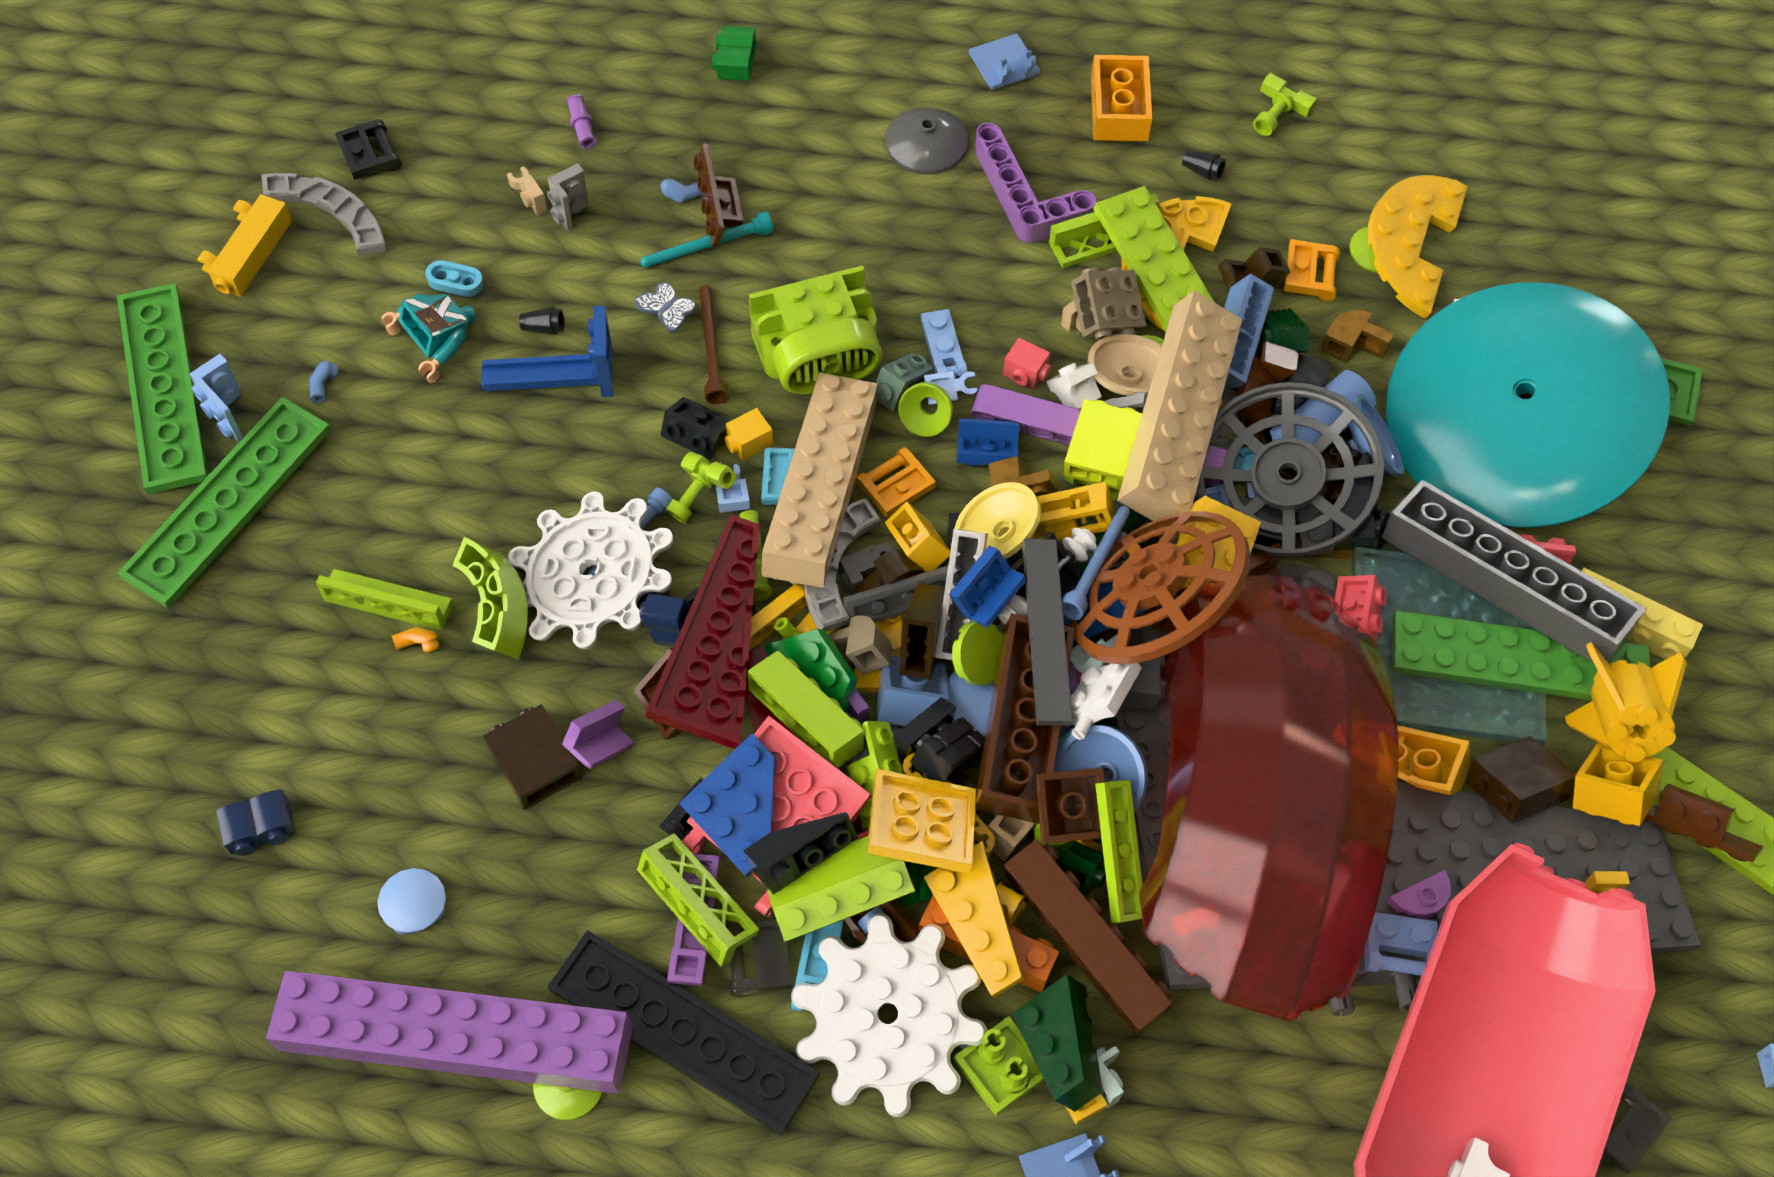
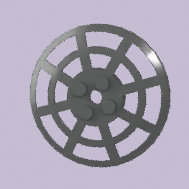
M1285 382L1252 389L1234 398L1217 413L1207 453L1211 442L1224 424L1237 438L1227 452L1223 468L1206 467L1204 460L1197 493L1199 499L1204 496L1208 497L1205 479L1223 481L1227 498L1235 510L1260 521V529L1282 534V549L1270 548L1254 543L1252 551L1283 557L1304 556L1324 551L1341 543L1356 532L1370 516L1378 501L1383 484V452L1373 426L1353 403L1323 387L1307 383ZM1282 397V415L1262 419L1248 428L1234 416L1240 410L1256 402ZM1294 397H1306L1321 401L1336 408L1342 414L1330 427L1314 418L1295 415ZM1351 422L1360 429L1367 440L1372 454V464L1354 466L1351 452L1340 436ZM1282 425L1281 439L1271 441L1264 446L1255 437L1257 433L1265 429ZM1294 425L1311 428L1322 435L1312 445L1304 440L1294 438ZM1331 443L1335 445L1344 463L1342 468L1326 469L1325 461L1321 454ZM1246 445L1255 454L1251 470L1233 469L1239 451ZM1285 468H1292L1297 472V476L1291 480H1285L1279 474ZM1374 476L1369 499L1361 514L1353 520L1341 510L1351 495L1354 479ZM1345 480L1342 492L1334 505L1320 495L1326 481ZM1233 482L1252 483L1257 496L1244 506L1236 495ZM1311 504L1323 513V515L1310 522L1295 525V510ZM1265 505L1282 510V525L1266 522L1256 517L1255 514ZM1330 520L1345 529L1339 535L1323 543L1305 548H1295V534L1314 530Z

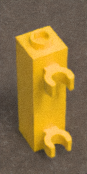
M261 194L253 206L243 200L237 201L233 210L240 212L237 220L241 221V223L220 254L216 256L209 251H203L197 259L199 262L204 263L201 268L202 271L209 273L214 287L223 294L230 293L239 297L243 295L292 222L285 202Z

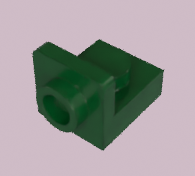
M1069 841L1060 848L1058 853L1059 860L1057 861L1065 864L1066 868L1074 873L1087 874L1081 892L1089 894L1096 887L1100 888L1103 885L1106 873L1104 855L1076 841Z

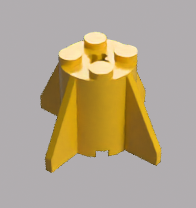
M1592 642L1587 644L1588 653L1598 670L1593 678L1594 684L1592 689H1590L1593 701L1564 716L1567 725L1571 729L1612 749L1633 763L1655 755L1665 747L1673 744L1676 735L1672 715L1687 665L1681 651L1649 668L1642 662H1638V665L1634 663L1628 664L1626 660H1618L1609 664Z

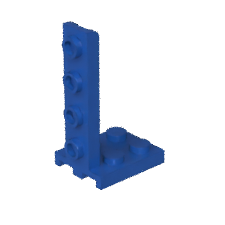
M593 306V319H588L589 337H591V343L588 344L589 354L482 361V391L600 385L602 397L614 396L612 386L613 346L606 306Z

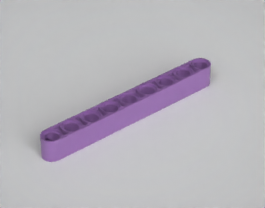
M983 384L979 387L970 414L979 420L1018 422L1019 432L1070 446L1081 410ZM1210 445L1205 459V466L1223 468L1228 450ZM1205 479V484L1211 486L1224 484L1223 481Z

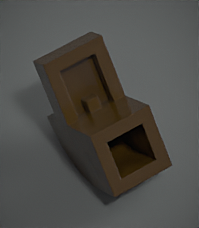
M1259 247L1246 262L1224 259L1218 266L1223 276V281L1229 289L1249 274H1253L1276 288L1291 273L1280 250Z
M903 549L892 550L873 562L877 568L856 589L859 593L925 573L926 571L912 561Z

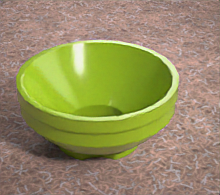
M921 382L911 386L904 392L899 401L898 411L901 422L910 432L922 437H932L941 433L949 425L953 414V405L950 396L942 387L930 382ZM926 397L933 398L938 405L937 411L934 413L926 412L922 407V400Z

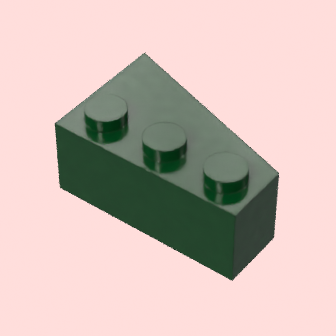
M1066 974L1012 1013V1016L1055 1101L1075 1112L1101 1094L1103 1087L1097 1050L1093 1047L1090 1031L1093 1025L1091 1017L1088 1016L1085 1000L1088 997L1087 988Z

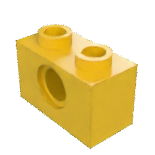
M905 502L885 522L905 554L926 572L935 570L950 556V549L931 522L908 502Z

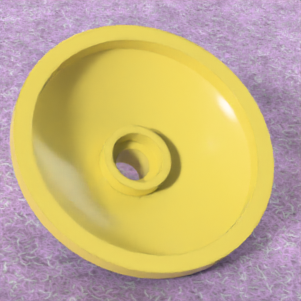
M1008 482L994 485L979 493L965 506L958 517L955 529L987 533L986 549L989 545L997 548L1003 557L1008 559L1022 549L1024 539L1032 538L1040 520V503L1032 490L1023 484Z

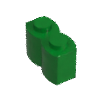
M723 25L721 34L717 33L716 50L718 52L712 55V70L717 71V79L750 81L757 42L755 27Z

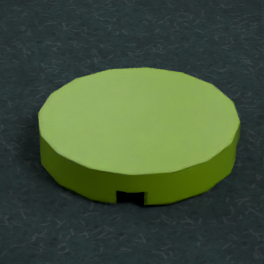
M969 621L958 631L961 634L958 640H954L952 661L958 676L964 678L967 684L977 686L988 685L995 680L1002 634L996 625L992 623L989 627H984L974 621Z

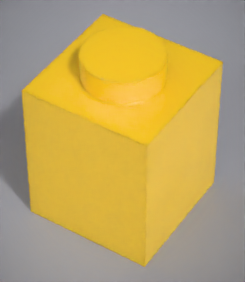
M757 408L726 423L727 436L724 437L725 444L732 454L737 453L742 462L764 451L765 448L773 446L772 428Z

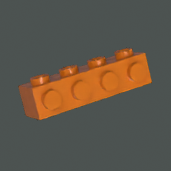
M933 895L919 923V930L921 931L929 924L938 925L945 933V941L941 948L971 961ZM1007 924L1024 978L1019 984L1039 993L1043 992L1056 965L1059 951L1054 949V945L1047 940L1041 938L1034 940L1023 935L1019 928Z

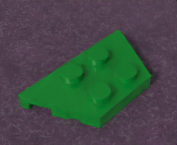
M815 629L766 644L763 647L768 656L778 650L787 659L791 658L794 660L799 670L807 678H813L818 683L821 691L829 698L837 700L845 713L847 712L849 697L854 692L858 678L825 629Z

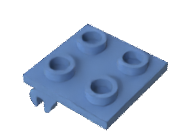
M1017 33L969 49L971 58L991 90L1040 75L1035 55L1031 56L1032 51L1027 50Z
M1086 1133L1019 1155L1018 1157L1025 1177H1120L1118 1170H1113L1108 1175H1101L1093 1154L1099 1147L1107 1143L1104 1135H1100L1096 1140L1092 1141V1138L1088 1140Z

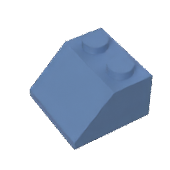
M891 656L890 665L882 667L880 671L877 721L889 722L890 726H906L940 697L949 701L946 664L937 663L930 680L899 675L900 657Z

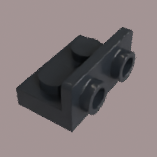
M682 397L665 411L661 436L711 460L715 456L717 444L727 436L726 423L732 420Z

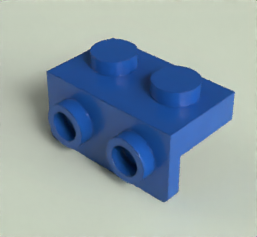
M960 419L957 463L969 466L989 465L992 462L1018 456L1019 423Z
M989 545L949 595L966 618L984 627H989L1027 579L1024 574L1011 569L1001 552Z

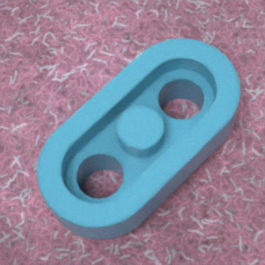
M439 260L431 263L426 269V278L429 286L438 291L472 297L479 294L484 286L481 272L474 267Z

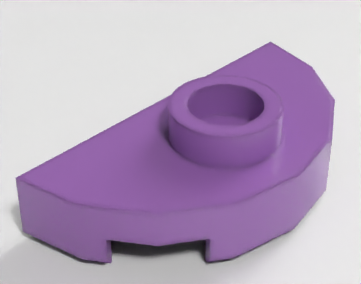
M1443 870L1390 896L1386 902L1398 913L1402 911L1409 916H1416L1418 919L1434 917L1445 907L1451 895L1449 877L1446 871Z

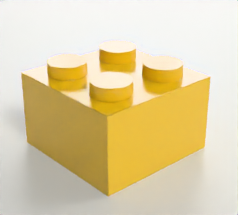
M1597 743L1575 776L1572 809L1584 811L1593 816H1603L1618 820L1623 824L1640 826L1660 794L1664 760L1649 756L1640 762H1629L1624 756Z

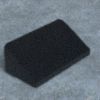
M940 697L896 733L893 737L901 759L904 761L908 755L917 752L915 745L926 733L933 736L935 730L946 720L951 724L956 712V706Z

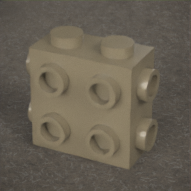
M1097 267L1081 271L1082 275L1071 281L1083 337H1095V340L1099 341L1107 336L1117 334L1136 335V331L1146 326L1145 314L1134 270H1122V267H1113L1105 271H1099Z

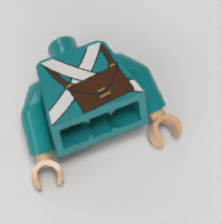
M416 294L412 298L403 299L402 305L397 308L398 312L396 314L393 312L385 313L382 316V323L390 335L400 333L403 326L426 357H434L432 361H423L419 365V372L422 376L432 370L426 379L429 383H434L440 376L437 368L441 364L444 366L466 339L468 324L475 322L476 315L470 305L459 308L449 295L430 296Z

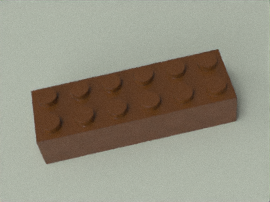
M1011 613L1002 632L976 789L975 810L1039 824L1035 774L1054 771L1060 726L1037 725L1028 617ZM1064 625L1067 667L1069 671L1075 628Z
M1035 839L1004 864L1005 877L1016 891L1025 895V902L1137 1038L1169 1011L1172 1005L1170 1001L1171 992L1160 979L1154 982L1147 974L1149 966L1137 951L1132 954L1124 946L1126 938L1114 924L1108 926L1102 919L1104 912L1091 896L1085 899L1079 889L1081 886L1080 882L1070 870L1062 871L1057 862L1059 857L1048 844L1042 846Z

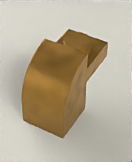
M1361 310L1347 311L1340 314L1333 321L1325 335L1320 351L1347 363L1356 347L1383 359L1394 334L1382 327L1369 323L1372 313Z
M1018 456L989 463L992 486L1008 482L1020 483L1030 488L1036 497L1059 492L1058 482L1049 469L1028 474L1027 469Z

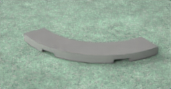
M295 173L261 175L264 196L279 201L308 204L336 217L352 235L358 255L387 251L385 239L377 219L369 211L367 205L349 190L319 177H314V179L299 177Z
M867 498L853 502L847 507L824 588L804 584L805 596L813 621L818 629H825L826 632L848 624L850 619L836 584V574L840 558L854 540L869 530L879 527L881 519Z

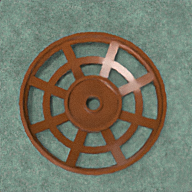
M1190 511L1159 518L1127 534L1112 546L1109 554L1115 549L1113 556L1110 559L1107 556L1091 586L1089 595L1091 611L1078 625L1077 620L1069 619V627L1075 628L1074 640L1087 655L1096 660L1111 664H1132L1152 660L1190 643L1207 631L1225 614L1245 584L1249 573L1251 556L1249 544L1242 531L1232 520L1220 514L1207 511ZM1193 521L1221 524L1226 528L1206 534L1204 531L1196 527L1187 526L1186 524ZM1178 533L1189 534L1196 538L1180 547L1171 543ZM1163 534L1157 544L1149 545L1143 549L1138 545L1145 540ZM1233 537L1235 557L1231 571L1213 568L1215 562L1213 543ZM1203 547L1202 565L1190 566L1185 555ZM1129 553L1130 557L1119 569L1108 571L1123 554ZM1187 578H1195L1189 587L1174 600L1172 596L1180 590ZM1211 580L1225 583L1211 603L1188 622L1181 608L1197 595L1206 581ZM1113 581V591L1099 602L1098 593L1101 583ZM1118 599L1126 607L1122 618H1116L1104 612ZM1162 605V608L1157 611L1135 617L1138 610ZM1167 617L1171 619L1176 627V630L1151 642L1128 646L1131 629L1149 626ZM1096 619L1106 627L1119 629L1115 647L1094 643L1083 634Z

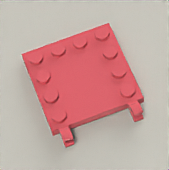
M770 716L766 718L754 735L777 759L774 780L775 812L772 831L844 812L849 815L853 823L873 797ZM690 816L686 822L693 829L682 842L693 854H699L706 839L710 840L713 844L715 842ZM753 872L752 875L761 882V880ZM767 890L754 908L770 918L774 911Z

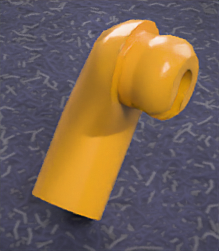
M415 627L391 635L396 650L416 643H421L422 649L426 653L439 648V642L436 639L438 635L432 630Z

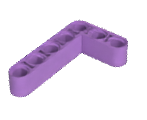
M983 123L977 128L975 153L1017 237L1021 241L1035 243L1050 238L1051 225L1094 212L1093 208L1096 203V197L1093 193L1086 190H1079L1038 202L1001 129L994 123Z

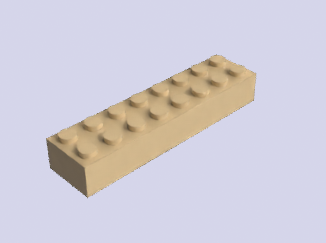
M1195 290L1173 307L1117 499L1118 502L1152 521L1169 515L1191 511L1242 324L1241 318Z
M819 373L762 550L763 577L824 588L875 414L878 383Z

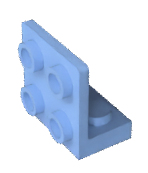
M219 354L190 373L194 383L191 389L202 402L199 405L209 419L215 417L219 421L217 426L226 438L232 436L239 443L243 437L227 405L232 404L242 393L228 362Z

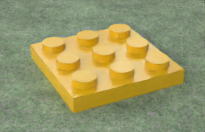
M877 769L874 778L867 854L970 873L973 865L976 788Z

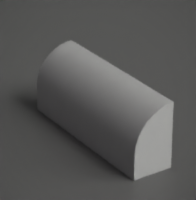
M954 529L935 658L952 660L954 640H958L961 634L958 631L963 625L972 621L963 615L949 593L986 550L987 533Z

